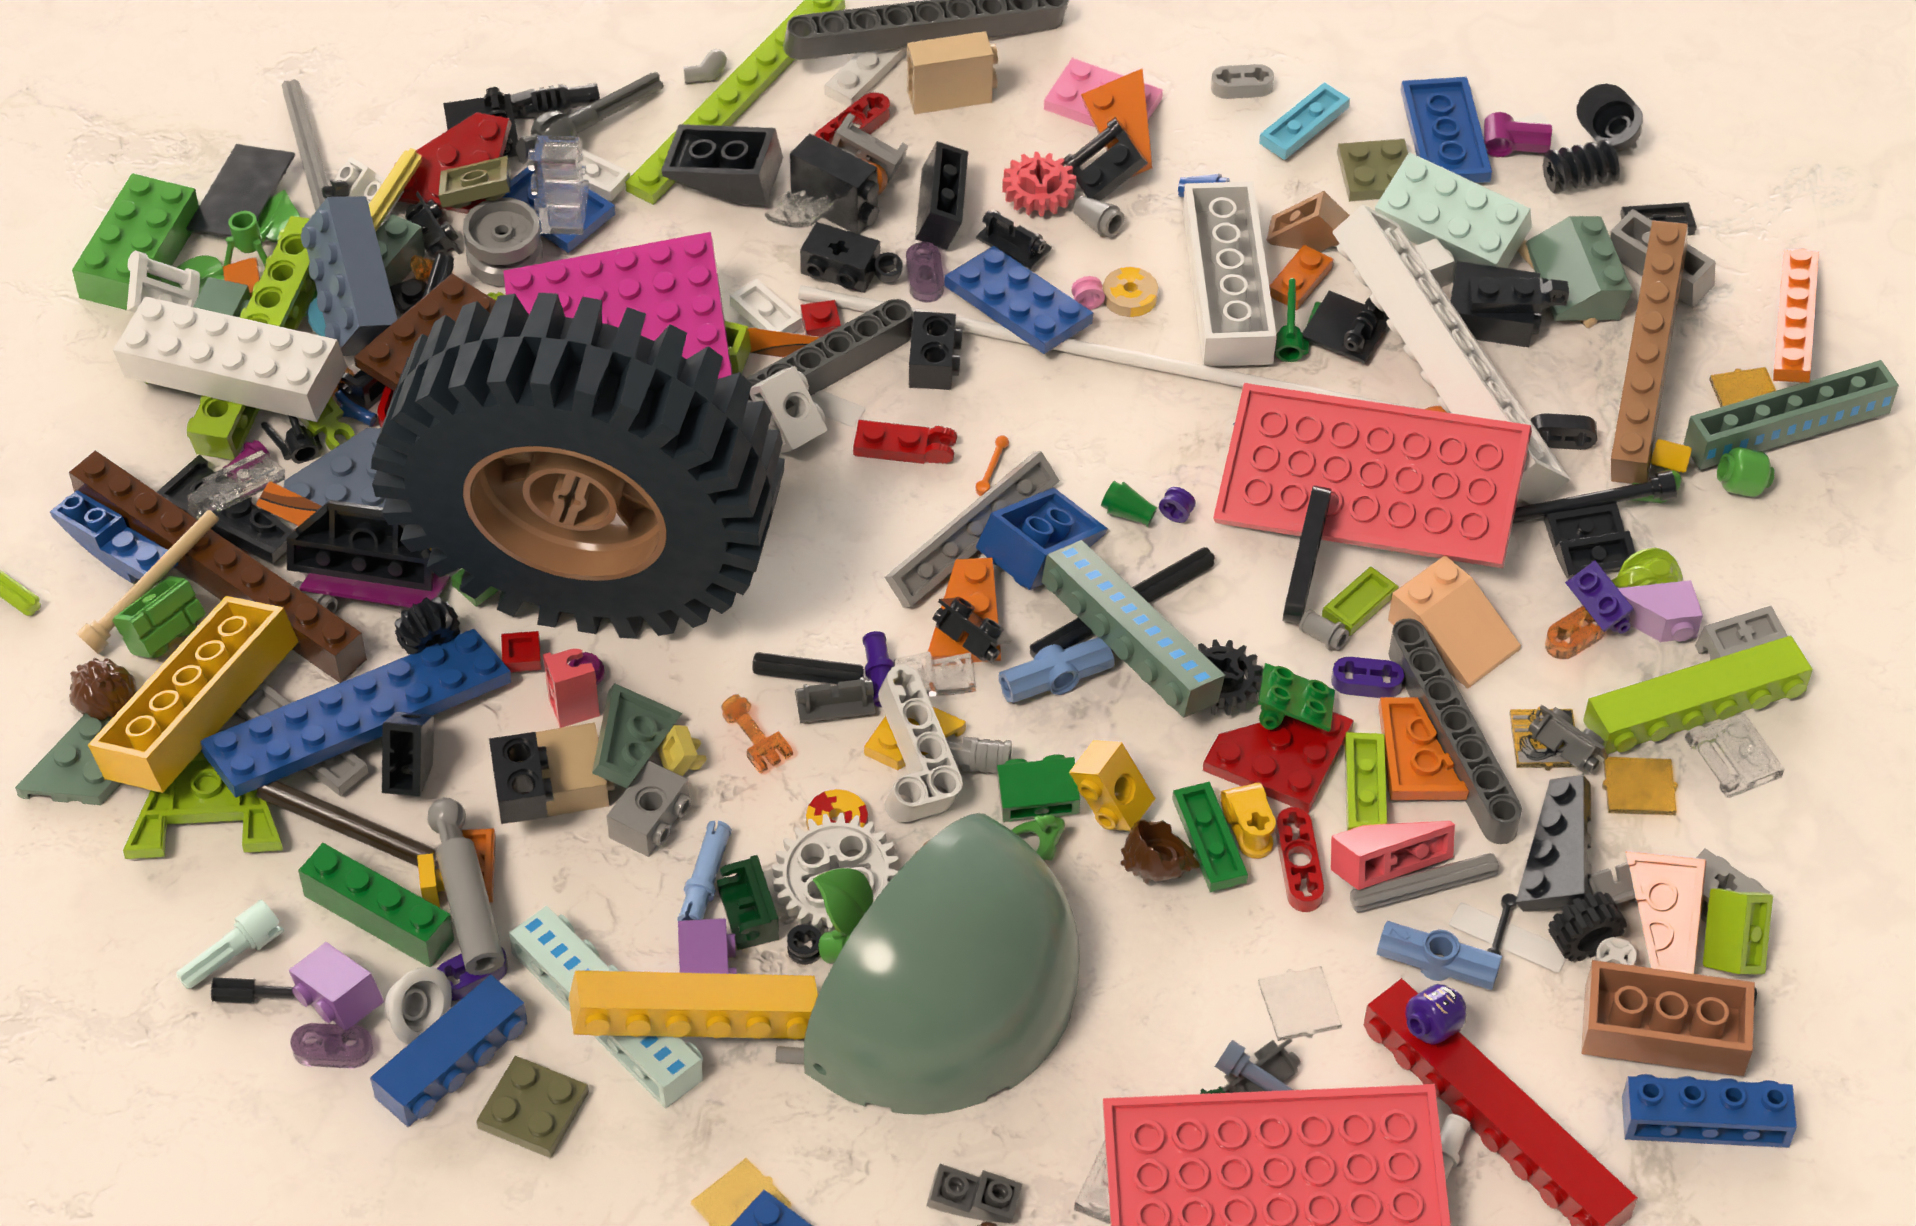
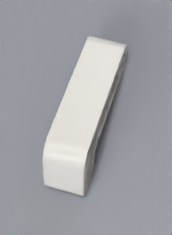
M896 665L888 672L880 687L878 696L909 774L898 778L886 798L885 810L889 817L895 821L910 822L947 811L961 791L963 781L919 674L911 666ZM907 718L914 719L919 725L910 723ZM921 752L929 753L933 759L924 757ZM935 785L943 787L947 793L938 791ZM900 795L908 796L913 803L904 801Z

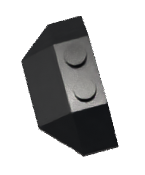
M329 500L287 536V571L326 575L432 591L434 572L427 568L431 550L425 549L410 552L400 541L405 525H389L382 514L383 507Z

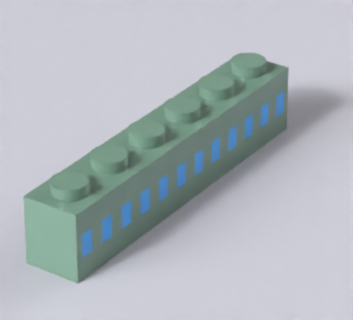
M1882 360L1811 380L1810 383L1804 382L1690 416L1683 445L1692 448L1691 457L1698 468L1702 470L1718 465L1722 455L1735 447L1765 451L1888 414L1891 411L1899 384Z
M1080 540L1047 554L1042 583L1046 588L1054 593L1073 614L1078 616L1096 636L1102 639L1120 659L1126 662L1168 705L1185 718L1218 703L1225 674L1087 544Z

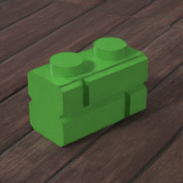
M168 576L113 617L112 621L118 632L124 637L122 639L130 653L141 657L157 658L168 651V643L176 637H183L192 633L197 628L196 622L203 618L206 612L199 599L195 597L196 594L188 580L181 577Z

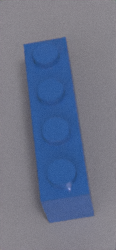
M489 975L370 1077L375 1099L407 1127L418 1118H425L431 1113L435 1104L448 1092L452 1093L459 1089L472 1071L478 1066H484L490 1062L502 1045L508 1040L516 1039L523 1032L528 1024L525 1003L494 976Z

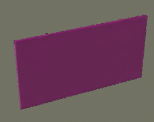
M309 573L299 587V590L411 608L413 603H421L426 597L430 600L439 597L449 581L450 575L439 577L434 573L432 591Z

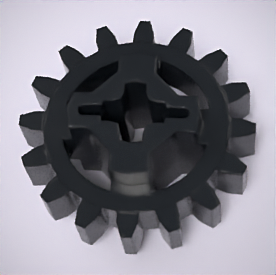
M1217 639L1213 640L1212 647L1207 648L1203 643L1198 644V650L1225 674L1219 701L1210 706L1211 714L1215 715L1218 709L1221 708L1224 709L1228 716L1231 715L1232 707L1236 706L1243 712L1246 710L1247 701L1250 703L1256 702L1257 692H1260L1263 666L1257 665L1258 656L1256 654L1246 656L1247 646L1242 645L1235 649L1233 648L1232 640H1228L1225 646H1220Z

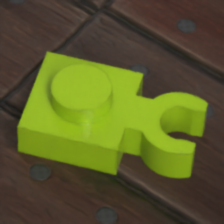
M330 397L317 422L299 418L304 426L312 432L313 436L320 432L326 435L325 442L331 451L340 445L335 439V435L341 434L346 440L355 436L353 429L348 424L338 421L342 418L344 412L332 397Z

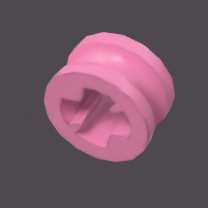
M1082 277L1071 286L1074 300L1089 310L1099 307L1105 300L1102 283L1096 277Z

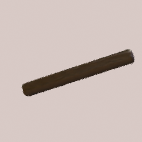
M277 780L257 788L256 795L262 800L415 866H418L417 855L433 853L434 861L436 859V849Z

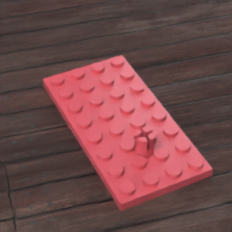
M1244 383L1213 519L1215 523L1301 536L1313 485L1332 489L1321 540L1433 558L1447 556L1452 561L1504 568L1532 428L1531 425Z
M1435 1084L1103 1098L1110 1226H1451Z

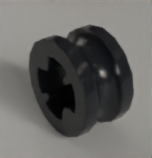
M801 924L790 930L787 936V952L792 961L808 965L819 960L821 957L819 953V940L822 934L816 927L809 924ZM800 941L805 944L812 941V947L804 945L798 948V942Z

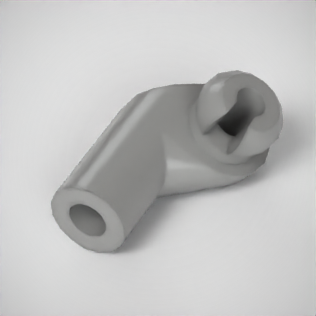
M713 49L708 52L700 65L683 66L685 83L715 80L726 66V54L720 49Z

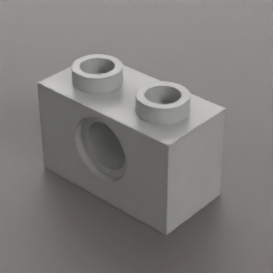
M648 760L608 813L609 838L649 857L657 845L662 846L670 834L671 826L676 819L684 817L689 810L691 797H689L688 779Z

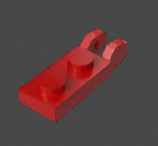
M858 420L853 455L925 464V462L947 464L953 461L955 452L950 446L956 444L958 435L955 430L948 427L944 428L943 426H935L930 429V427Z

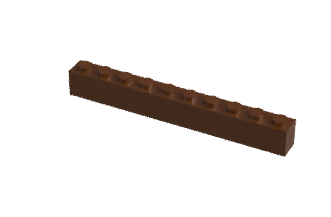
M96 450L69 471L74 492L78 490L122 515L127 527L167 550L198 521ZM211 529L174 567L221 601L225 596L284 607L299 641L292 650L339 683L343 682L367 660L362 632Z

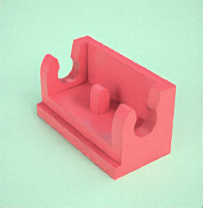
M569 649L553 655L550 652L543 654L548 699L560 728L600 716L596 675L592 663L580 664L577 667L568 665L569 661L573 659L578 660L583 657L581 649Z

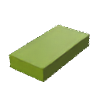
M1370 566L1323 607L1322 616L1335 624L1338 622L1343 623L1345 629L1349 631V636H1351L1391 601L1392 593L1398 590L1399 586Z

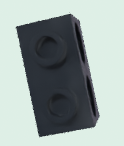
M914 311L909 357V388L951 390L952 376H959L960 355H954V350L961 349L962 328H956L955 313Z
M536 732L489 738L501 824L547 818L546 802L554 801L551 778L542 777V770L549 769L546 746L538 747Z

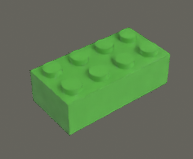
M132 173L72 268L79 298L127 310L130 281L128 260L130 255L134 251H139L147 254L149 259L170 266L174 264L193 232L187 231L186 227L199 207L195 188ZM147 273V277L161 281V277Z

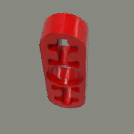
M868 93L816 131L814 135L832 144L835 132L849 113L855 116L853 123L860 125L859 129L871 134L888 121L890 117V101L882 93Z
M1289 807L1278 814L1275 828L1287 899L1294 909L1301 912H1311L1321 905L1324 893V882L1312 820L1305 810ZM1288 823H1295L1296 828H1299L1298 839L1292 840V828L1288 826ZM1294 853H1303L1309 857L1310 862L1304 866H1298L1289 860V856ZM1307 878V890L1309 893H1312L1311 896H1304L1303 891H1300L1301 879Z

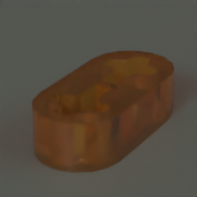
M1581 606L1549 627L1545 640V649L1554 658L1569 659L1601 640L1605 636L1606 631L1604 632L1598 624L1597 626L1593 624L1596 621L1585 607ZM1584 621H1586L1587 623H1589V624H1587L1586 626L1583 627ZM1570 637L1569 643H1567L1566 641H1564V640H1566L1567 638Z

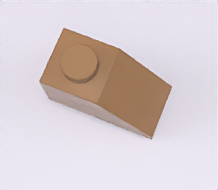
M1322 191L1273 215L1266 241L1270 245L1300 249L1303 245H1306L1321 252L1331 246L1334 247L1340 244L1332 231L1350 215L1325 191Z

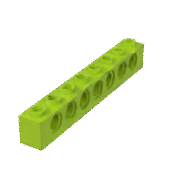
M290 216L285 229H282L278 235V243L272 255L268 256L265 270L260 280L255 283L252 297L247 307L241 311L240 318L292 330L298 329L317 289L315 280L311 278L309 273L310 260L307 248L303 246L301 241L302 228L309 221V218ZM201 395L200 405L194 417L190 418L187 424V436L192 443L195 453L233 460L239 455L260 409Z

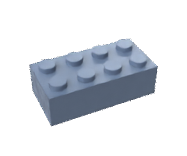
M327 197L302 228L301 241L303 246L307 248L310 260L309 273L311 278L315 280L318 292L317 305L319 310L323 312L326 324L325 337L338 340L343 356H355L398 319L367 197Z

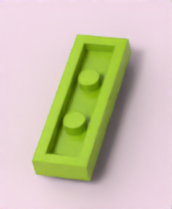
M1346 732L1347 831L1363 825L1387 824L1384 734Z

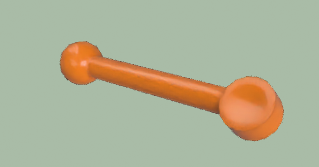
M1004 435L996 438V449L983 480L976 483L975 491L980 496L990 489L989 481L1002 450L1009 445V440Z

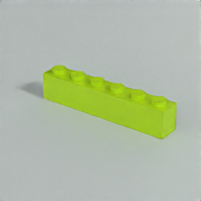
M1790 635L1588 698L1583 722L1588 729L1598 734L1605 741L1603 746L1607 754L1616 751L1625 752L1635 745L1651 740L1660 741L1668 735L1679 731L1695 730L1702 724L1717 719L1726 720L1739 712L1752 708L1761 709L1771 702L1784 698H1796L1803 692H1806L1813 668Z

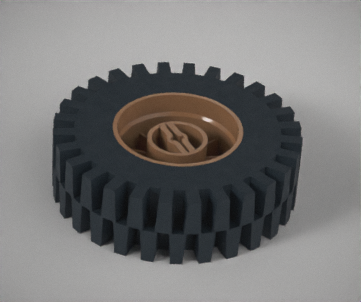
M538 293L530 314H528L516 294H508L497 297L491 314L478 301L462 306L457 321H454L445 314L434 322L429 337L421 334L415 342L410 357L406 360L376 441L377 444L371 460V469L377 471L372 486L375 497L386 498L382 514L389 525H405L400 541L410 552L432 548L427 568L439 577L463 568L464 574L459 591L473 599H476L492 586L501 591L497 610L514 617L523 601L540 606L537 625L555 628L561 612L575 614L578 632L597 634L602 618L605 617L610 618L619 638H637L643 620L650 625L658 636L673 634L679 618L694 628L707 622L711 608L723 614L732 607L736 593L744 595L749 588L753 574L757 571L784 473L785 459L779 458L783 445L780 430L768 429L772 412L765 401L748 402L752 384L741 372L718 379L723 356L707 346L688 359L682 357L687 332L669 324L661 335L653 341L641 336L646 313L629 307L626 308L619 327L602 323V300L582 297L574 318L565 317L558 293Z

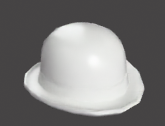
M419 967L406 973L389 989L385 999V1014L391 1024V1029L401 1042L409 1045L450 1009L452 1000L451 983L444 972L434 967Z

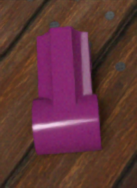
M1504 112L1489 114L1484 120V143L1487 154L1490 156L1505 157L1513 151L1546 153L1550 150L1552 125L1514 121L1511 115Z

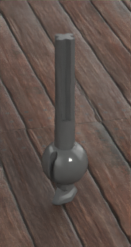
M651 72L568 116L561 111L552 110L544 112L535 119L530 131L531 136L520 137L515 147L519 161L524 165L533 154L538 153L552 158L564 156L575 145L578 138L577 133L662 89L664 85L660 81V75L657 72Z

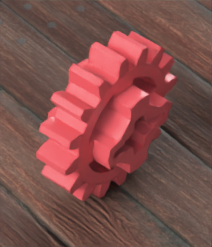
M1039 152L1034 153V158H1029L1027 155L1022 154L1021 162L1011 160L1010 168L1004 169L1002 192L1006 193V202L1014 201L1015 210H1019L1022 207L1026 208V215H1030L1033 210L1038 211L1040 217L1044 216L1045 210H1050L1053 214H1057L1058 206L1067 208L1068 201L1075 198L1076 175H1073V167H1064L1065 159L1063 158L1056 161L1052 160V153H1048L1045 158L1040 157Z

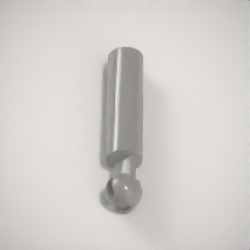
M444 797L435 801L428 809L427 821L430 828L440 835L442 844L437 847L435 852L465 969L469 974L485 975L498 970L505 962L474 842L463 837L461 828L465 825V809L459 802Z

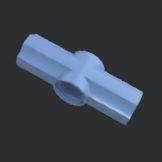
M1099 637L1066 649L1054 644L1040 650L1034 657V660L999 672L998 681L1001 685L1002 694L1008 703H1015L1048 690L1055 695H1061L1071 691L1080 679L1114 667L1115 658L1111 648Z
M1390 921L1385 923L1376 954L1418 967L1425 977L1434 981H1442L1450 977L1492 990L1502 960V955L1459 943L1457 937L1447 930L1439 929L1426 933ZM1434 954H1441L1445 957H1439Z

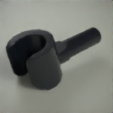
M330 180L332 186L322 187V195L325 199L327 197L349 196L350 188L345 181Z

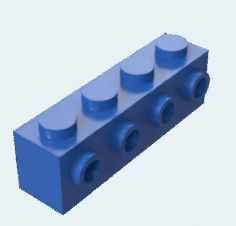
M1641 1074L1638 1076H1628L1622 1094L1624 1140L1789 1148L1797 1129L1793 1084H1779L1772 1080H1765L1759 1083L1738 1082L1731 1078H1724L1718 1081L1697 1080L1691 1076L1657 1078L1650 1074Z

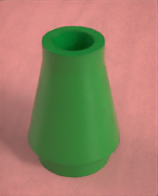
M1115 480L1109 486L1101 502V507L1107 509V514L1139 522L1145 526L1150 524L1158 508L1148 502L1124 481L1120 484Z

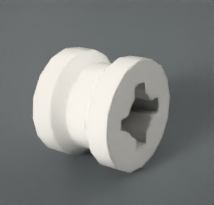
M1611 937L1599 944L1595 960L1634 966L1637 955L1634 946L1627 940Z

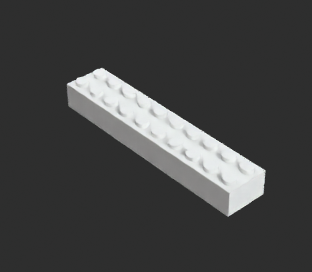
M1362 204L1332 231L1340 243L1337 245V249L1344 258L1350 262L1352 261L1356 267L1353 270L1354 275L1363 285L1369 287L1372 292L1370 295L1371 301L1378 309L1383 312L1385 311L1389 317L1386 321L1387 325L1397 336L1402 337L1406 343L1403 346L1404 351L1413 361L1420 364L1423 369L1420 372L1421 377L1430 387L1437 390L1440 395L1437 400L1447 413L1531 425L1532 433L1517 501L1520 503L1525 501L1530 504L1544 502L1570 480L1399 224Z

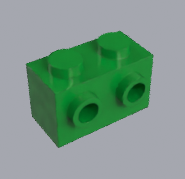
M1054 754L1046 756L1040 761L1027 762L1025 759H1011L1003 765H997V780L1003 822L1034 819L1037 815H1053L1056 817L1080 814L1078 786L1069 773L1075 765V757L1066 758L1064 755Z

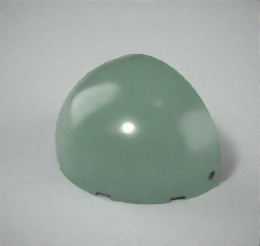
M981 813L971 814L955 821L918 850L878 895L834 962L816 999L806 1029L804 1040L805 1074L830 1091L853 1103L865 1107L869 1103L891 1108L893 1113L918 1115L946 1113L986 1102V1097L1006 1087L1010 1090L1032 1074L1049 1056L1068 1026L1077 991L1080 963L1078 933L1071 906L1058 879L1040 855L1016 833L988 815Z

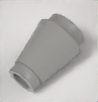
M1085 196L1079 197L1074 204V214L1101 237H1113L1123 227L1124 214L1120 212L1119 207Z

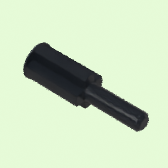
M214 977L211 984L212 1002L255 1003V997L293 999L295 995L292 987L255 985L256 979Z

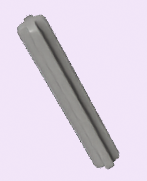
M1487 853L1390 879L1361 890L1353 889L1350 893V901L1356 912L1369 910L1495 876L1498 874L1499 863L1493 853Z

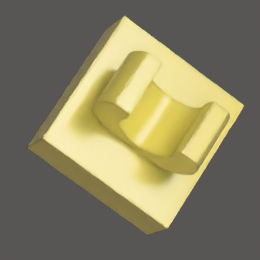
M674 725L657 748L663 767L682 777L688 769L699 770L707 760L706 756L697 755L696 751L700 747L701 741L691 738L688 726Z

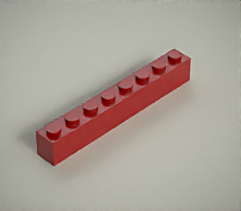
M1401 978L1367 1004L1363 1026L1370 1038L1376 1043H1382L1394 1055L1397 1063L1403 1069L1413 1072L1422 1081L1423 1085L1435 1084L1436 1097H1439L1449 1106L1453 1114L1459 1115L1470 1122L1471 1128L1480 1136L1483 1144L1490 1151L1497 1152L1510 1164L1514 1174L1521 1180H1527L1540 1193L1543 1201L1549 1207L1558 1209L1570 1221L1571 1226H1622L1632 1217L1638 1197L1464 1035L1457 1032L1445 1041L1433 1045L1421 1041L1410 1032L1405 1015L1406 1005L1418 993Z

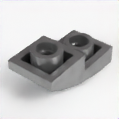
M939 1164L926 1206L962 1217L1011 1223L1022 1183L985 1170L978 1177Z

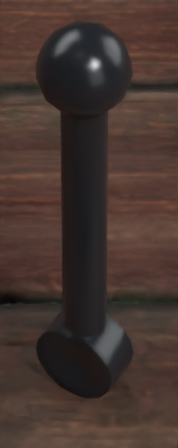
M1508 893L1502 897V914L1492 947L1487 950L1488 952L1501 955L1499 948L1510 911L1514 910L1517 905V897L1513 894Z

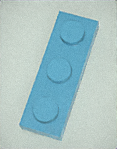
M1324 82L1260 133L1259 144L1282 159H1287L1349 108L1350 98Z

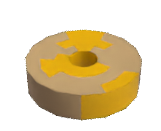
M1119 268L1112 271L1104 280V304L1110 311L1120 316H1142L1150 312L1156 305L1158 298L1157 281L1149 272L1141 268Z

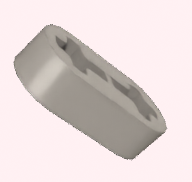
M1263 64L1221 66L1212 72L1210 89L1215 96L1223 99L1263 97L1270 94L1273 90L1274 72L1270 67Z

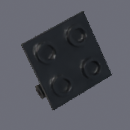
M490 87L486 89L484 97L443 103L447 130L476 112L509 118L512 125L503 157L518 156L515 147L518 143V136L510 93L503 94L498 87Z
M1329 290L1302 334L1307 341L1365 364L1388 326L1386 321L1389 317L1385 311H1381L1374 305L1370 297L1367 298L1365 304H1362Z

